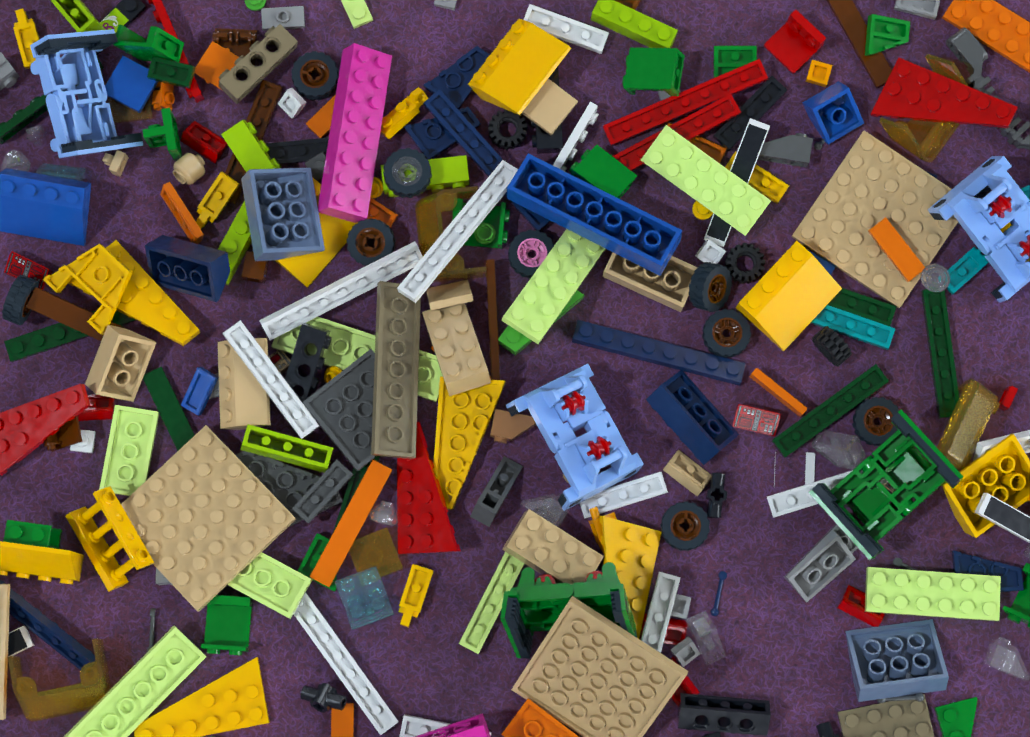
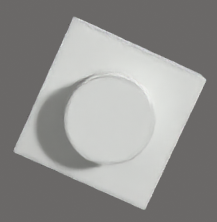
M290 88L284 93L278 105L293 119L300 113L307 102L293 88Z
M707 238L695 256L703 262L718 264L726 251Z
M80 430L82 442L71 445L70 451L93 453L96 432Z

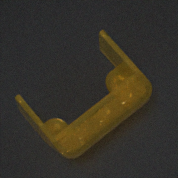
M926 54L925 58L933 72L968 86L954 62ZM882 117L879 120L894 142L925 162H932L959 125V123L955 122L942 123L910 119L906 124V122L901 120L893 122Z
M478 186L444 189L417 201L415 213L418 244L422 256L426 254L443 233L441 212L453 210L457 205V198L471 199L477 192ZM456 253L432 283L487 277L486 267L464 269L463 258Z
M972 378L958 386V391L962 392L937 446L940 452L958 471H961L973 462L971 457L976 449L977 442H979L991 414H995L1000 405V402H997L998 396Z
M92 639L96 661L87 663L82 667L80 671L81 683L41 692L37 691V685L32 678L23 677L20 657H8L13 691L26 719L29 721H41L88 711L111 689L103 639Z

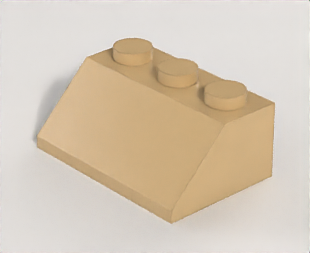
M107 325L85 385L96 395L134 402L156 342L128 329Z

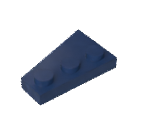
M476 46L459 58L448 69L440 72L433 80L425 83L423 87L433 94L440 89L459 110L473 91L468 83L490 54Z
M469 107L459 109L475 129L481 126V123ZM429 118L413 125L404 126L405 131L428 160L434 159L457 143L436 118Z
M952 551L954 573L1001 576L1000 592L1024 590L1021 568Z

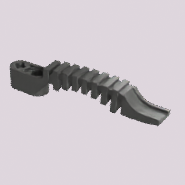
M963 27L946 40V45L961 63L964 62L968 67L967 70L970 73V77L966 79L964 84L967 86L971 85V88L991 95L995 91L992 86L987 90L984 89L991 79L989 76L984 79L981 75L982 63L988 59V54L972 33ZM1019 117L1012 121L1008 128H999L1002 131L1000 134L1009 139L1007 142L1010 145L1013 144L1017 149L1030 150V134L1025 139L1021 137L1030 127L1028 121L1017 132L1014 128L1021 121Z

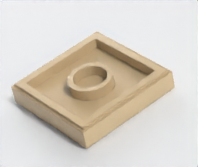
M547 79L523 110L522 114L552 135L578 101L550 79Z
M468 280L431 287L426 290L430 310L473 301Z

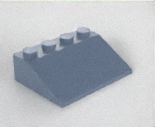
M311 168L248 170L241 178L255 261L279 260L324 251L325 247Z
M933 619L845 631L858 702L946 690L949 676Z

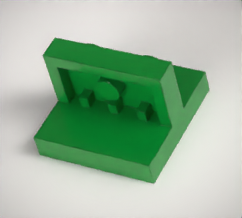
M170 108L161 109L164 126L154 124L148 126V129H142L143 137L150 148L167 146L173 160L177 161L182 157L176 118Z

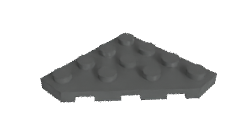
M372 349L302 402L357 472L375 458V455H371L375 353Z
M242 451L236 454V457L296 518L290 526L304 520L292 508L320 478L319 476L250 452ZM339 491L319 513L343 502Z

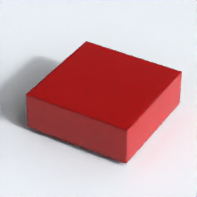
M1013 386L1007 387L997 405L998 408L1004 411L1009 409L1018 388Z

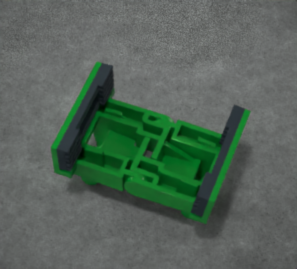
M902 409L891 418V423L898 430L879 446L872 455L860 463L833 489L830 490L825 483H818L808 492L869 560L875 558L884 550L878 541L944 482H947L953 489L963 480V475ZM885 478L896 491L890 494L880 483L882 479ZM847 507L865 524L863 527L846 509Z
M607 562L602 566V572L593 571L587 575L585 582H578L572 585L569 583L556 584L554 578L548 574L540 575L535 579V572L532 568L527 567L523 569L518 586L511 588L510 591H504L500 616L516 657L530 659L534 631H549L572 596L637 637L636 624L624 585L618 579L615 565Z

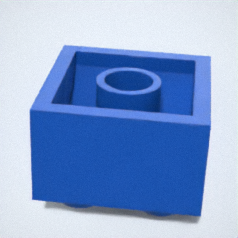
M839 81L802 102L809 119L828 145L864 124L849 87Z

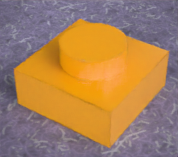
M812 60L805 82L826 87L833 65Z

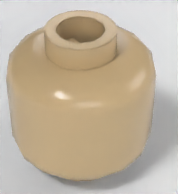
M186 153L174 163L173 175L181 184L192 185L205 174V161L198 154Z

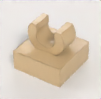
M117 150L115 156L105 153L102 161L110 166L109 170L112 174L121 177L129 157L126 153Z

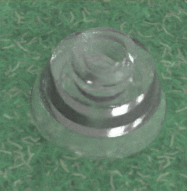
M12 150L5 154L1 170L9 168L28 172L31 168V163L23 152Z
M929 264L921 273L922 285L931 292L944 291L950 283V274L940 264Z
M381 501L380 504H375L370 511L369 518L376 523L394 526L398 523L397 509L393 508V503Z

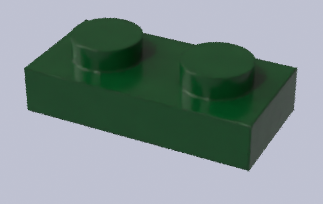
M152 57L147 77L151 80L190 89L196 68L192 65Z

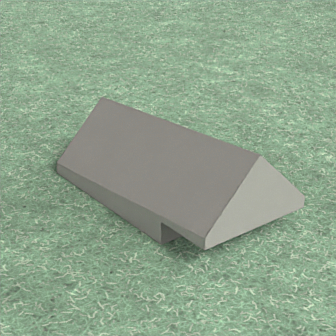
M835 524L784 578L807 603L856 560L852 553L858 547Z

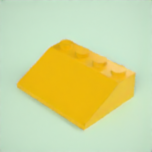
M518 19L491 55L487 57L481 68L473 75L468 85L482 100L520 115L571 50V47L533 23Z
M313 178L318 206L321 184ZM319 213L325 250L275 261L308 288L347 243L348 233L357 223Z
M796 241L737 304L736 309L782 351H785L842 288L820 262L804 246Z
M1012 433L959 471L963 475V480L953 489L947 482L942 484L952 512L963 531L977 538L995 525L975 513L983 493H989L1015 509L1028 501L1027 498L1030 496V460Z
M0 541V575L7 576L8 572H15L16 577L29 579L30 575H37L38 580L51 582L52 578H59L60 583L73 585L74 581H80L84 555L69 550Z

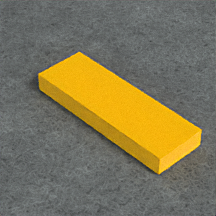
M736 151L725 166L729 171L735 159ZM756 164L748 183L776 204H778L789 187L788 184Z

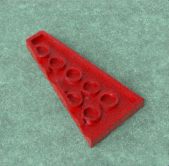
M898 58L871 112V116L1008 128L1018 107L907 60Z
M85 384L75 385L0 413V476H3L11 466L23 460L44 443L46 438L59 431V428L66 422L71 421L90 406Z
M417 422L416 458H397L398 554L461 552L460 546L455 540L454 527L450 524L448 518V509L439 480L435 477L433 461L430 460L428 455V446L420 422Z

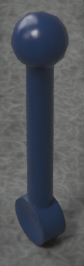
M721 571L718 574L720 580L714 607L710 611L712 616H718L719 614L718 605L723 582L727 578L725 571Z

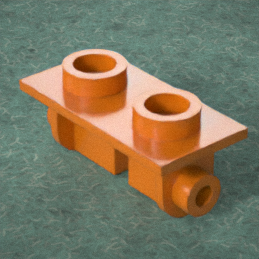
M158 82L155 88L160 87V90L153 91V109L161 111L162 108H170L172 111V104L175 102L173 94L174 85Z

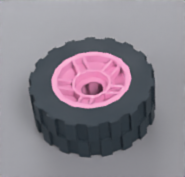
M532 229L520 232L518 236L516 235L513 242L510 243L508 252L510 265L517 274L519 273L521 277L531 279L554 247L552 239L544 232L541 233L539 230L532 231ZM534 250L536 256L534 258H530L528 256V253Z

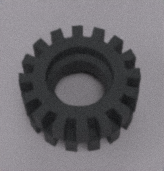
M506 109L503 112L501 110L497 111V114H494L492 120L489 121L488 127L489 137L492 139L493 144H496L499 148L503 147L504 150H508V148L515 149L516 146L519 147L521 142H524L527 134L525 118H522L521 114L518 115ZM505 122H510L515 125L516 132L513 136L505 137L499 131L500 126Z
M743 243L742 245H736L735 248L730 250L725 260V267L730 271L733 281L748 284L760 277L765 268V260L763 259L764 254L759 252L760 249L758 247L754 248L753 244L747 245V243ZM741 256L751 258L753 268L749 271H741L737 267V259Z
M824 326L812 337L815 347L834 366H840L852 354L847 343H844V340L828 326Z

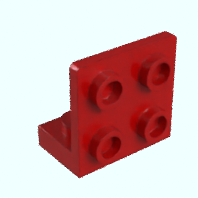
M795 9L790 14L787 22L764 44V47L792 74H795L823 46L826 37Z

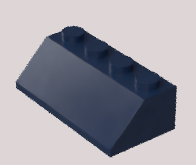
M161 235L145 245L150 277L158 286L214 302L219 301L230 274L227 252Z
M681 370L661 384L646 399L652 409L662 417L667 426L677 434L680 440L703 465L739 435Z

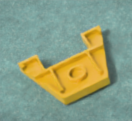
M98 244L78 256L77 260L67 266H62L54 274L44 277L43 281L55 292L60 293L74 277L102 304L87 322L98 333L104 335L107 325H110L132 272L103 245Z

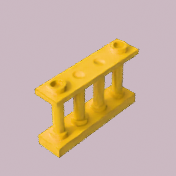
M111 486L93 493L97 502L89 509L85 506L66 515L68 522L108 592L127 584L129 581L125 574L133 567L139 570L154 563ZM102 509L108 521L98 528L92 517ZM113 529L119 540L109 547L103 536ZM124 548L130 559L120 566L114 555Z

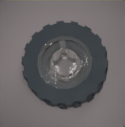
M398 149L397 152H393L387 158L386 164H384L383 174L388 189L396 196L399 195L401 198L419 196L422 192L426 191L427 186L430 184L432 176L431 166L425 155L416 149ZM410 170L412 174L405 177L404 171Z

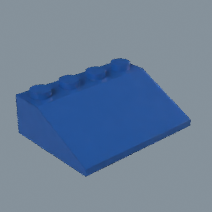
M9 168L4 169L0 172V231L85 246L91 183Z

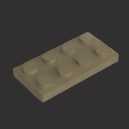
M923 694L924 700L921 702L917 700L887 701L837 712L842 737H934L925 694Z

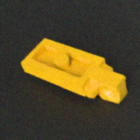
M19 9L15 11L18 22L14 23L13 29L24 67L29 69L31 63L36 60V58H33L30 45L40 38L33 19H28L26 11Z
M418 87L402 102L398 103L389 114L383 117L380 133L387 139H391L420 112V106L428 99L425 92Z
M223 171L220 172L197 207L198 210L196 212L200 215L196 223L200 229L208 221L213 223L218 218L240 185V183Z
M412 564L399 604L398 612L403 613L400 625L409 627L412 616L418 618L434 570Z

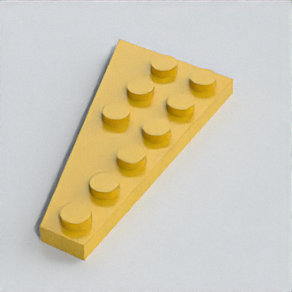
M117 240L106 247L109 252L132 272L116 309L117 311L140 321L141 324L160 332L161 335L182 346H185L200 333L195 324ZM74 277L68 283L83 290L84 293L92 295Z
M440 376L433 470L436 479L439 480L447 509H454L506 381L491 380L490 384L449 396L444 379Z
M599 516L603 532L601 542L604 544L605 558L603 559V565L611 562L616 567L618 579L625 588L636 624L637 638L639 639L662 532L617 519Z
M258 657L146 719L134 730V736L201 737L270 723Z

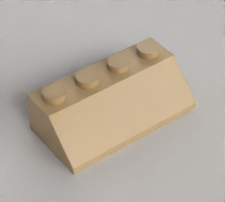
M254 338L268 356L267 338ZM227 340L218 342L220 429L245 430L248 424L256 427L271 425L270 397Z

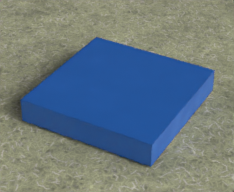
M122 56L105 88L108 97L141 113L159 81L148 79V68Z

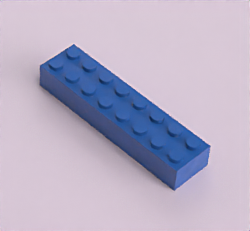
M529 153L507 187V199L659 276H661L681 241V229Z

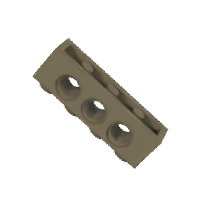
M281 24L276 28L272 26L265 33L266 37L261 42L257 40L249 48L250 52L246 56L241 55L234 62L235 66L230 71L226 69L219 76V87L236 104L297 48L298 41ZM268 45H275L278 50L269 52L266 47ZM253 59H260L263 64L256 67L252 65L251 61ZM244 73L248 78L240 81L236 78V75Z

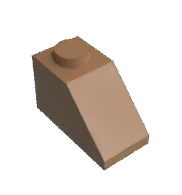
M495 409L490 437L494 438V442L507 444V440L513 441L537 424L532 416L516 414L511 417L508 411Z

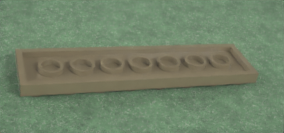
M380 281L377 283L371 455L414 459L416 458L421 297L415 303L398 292L399 283Z

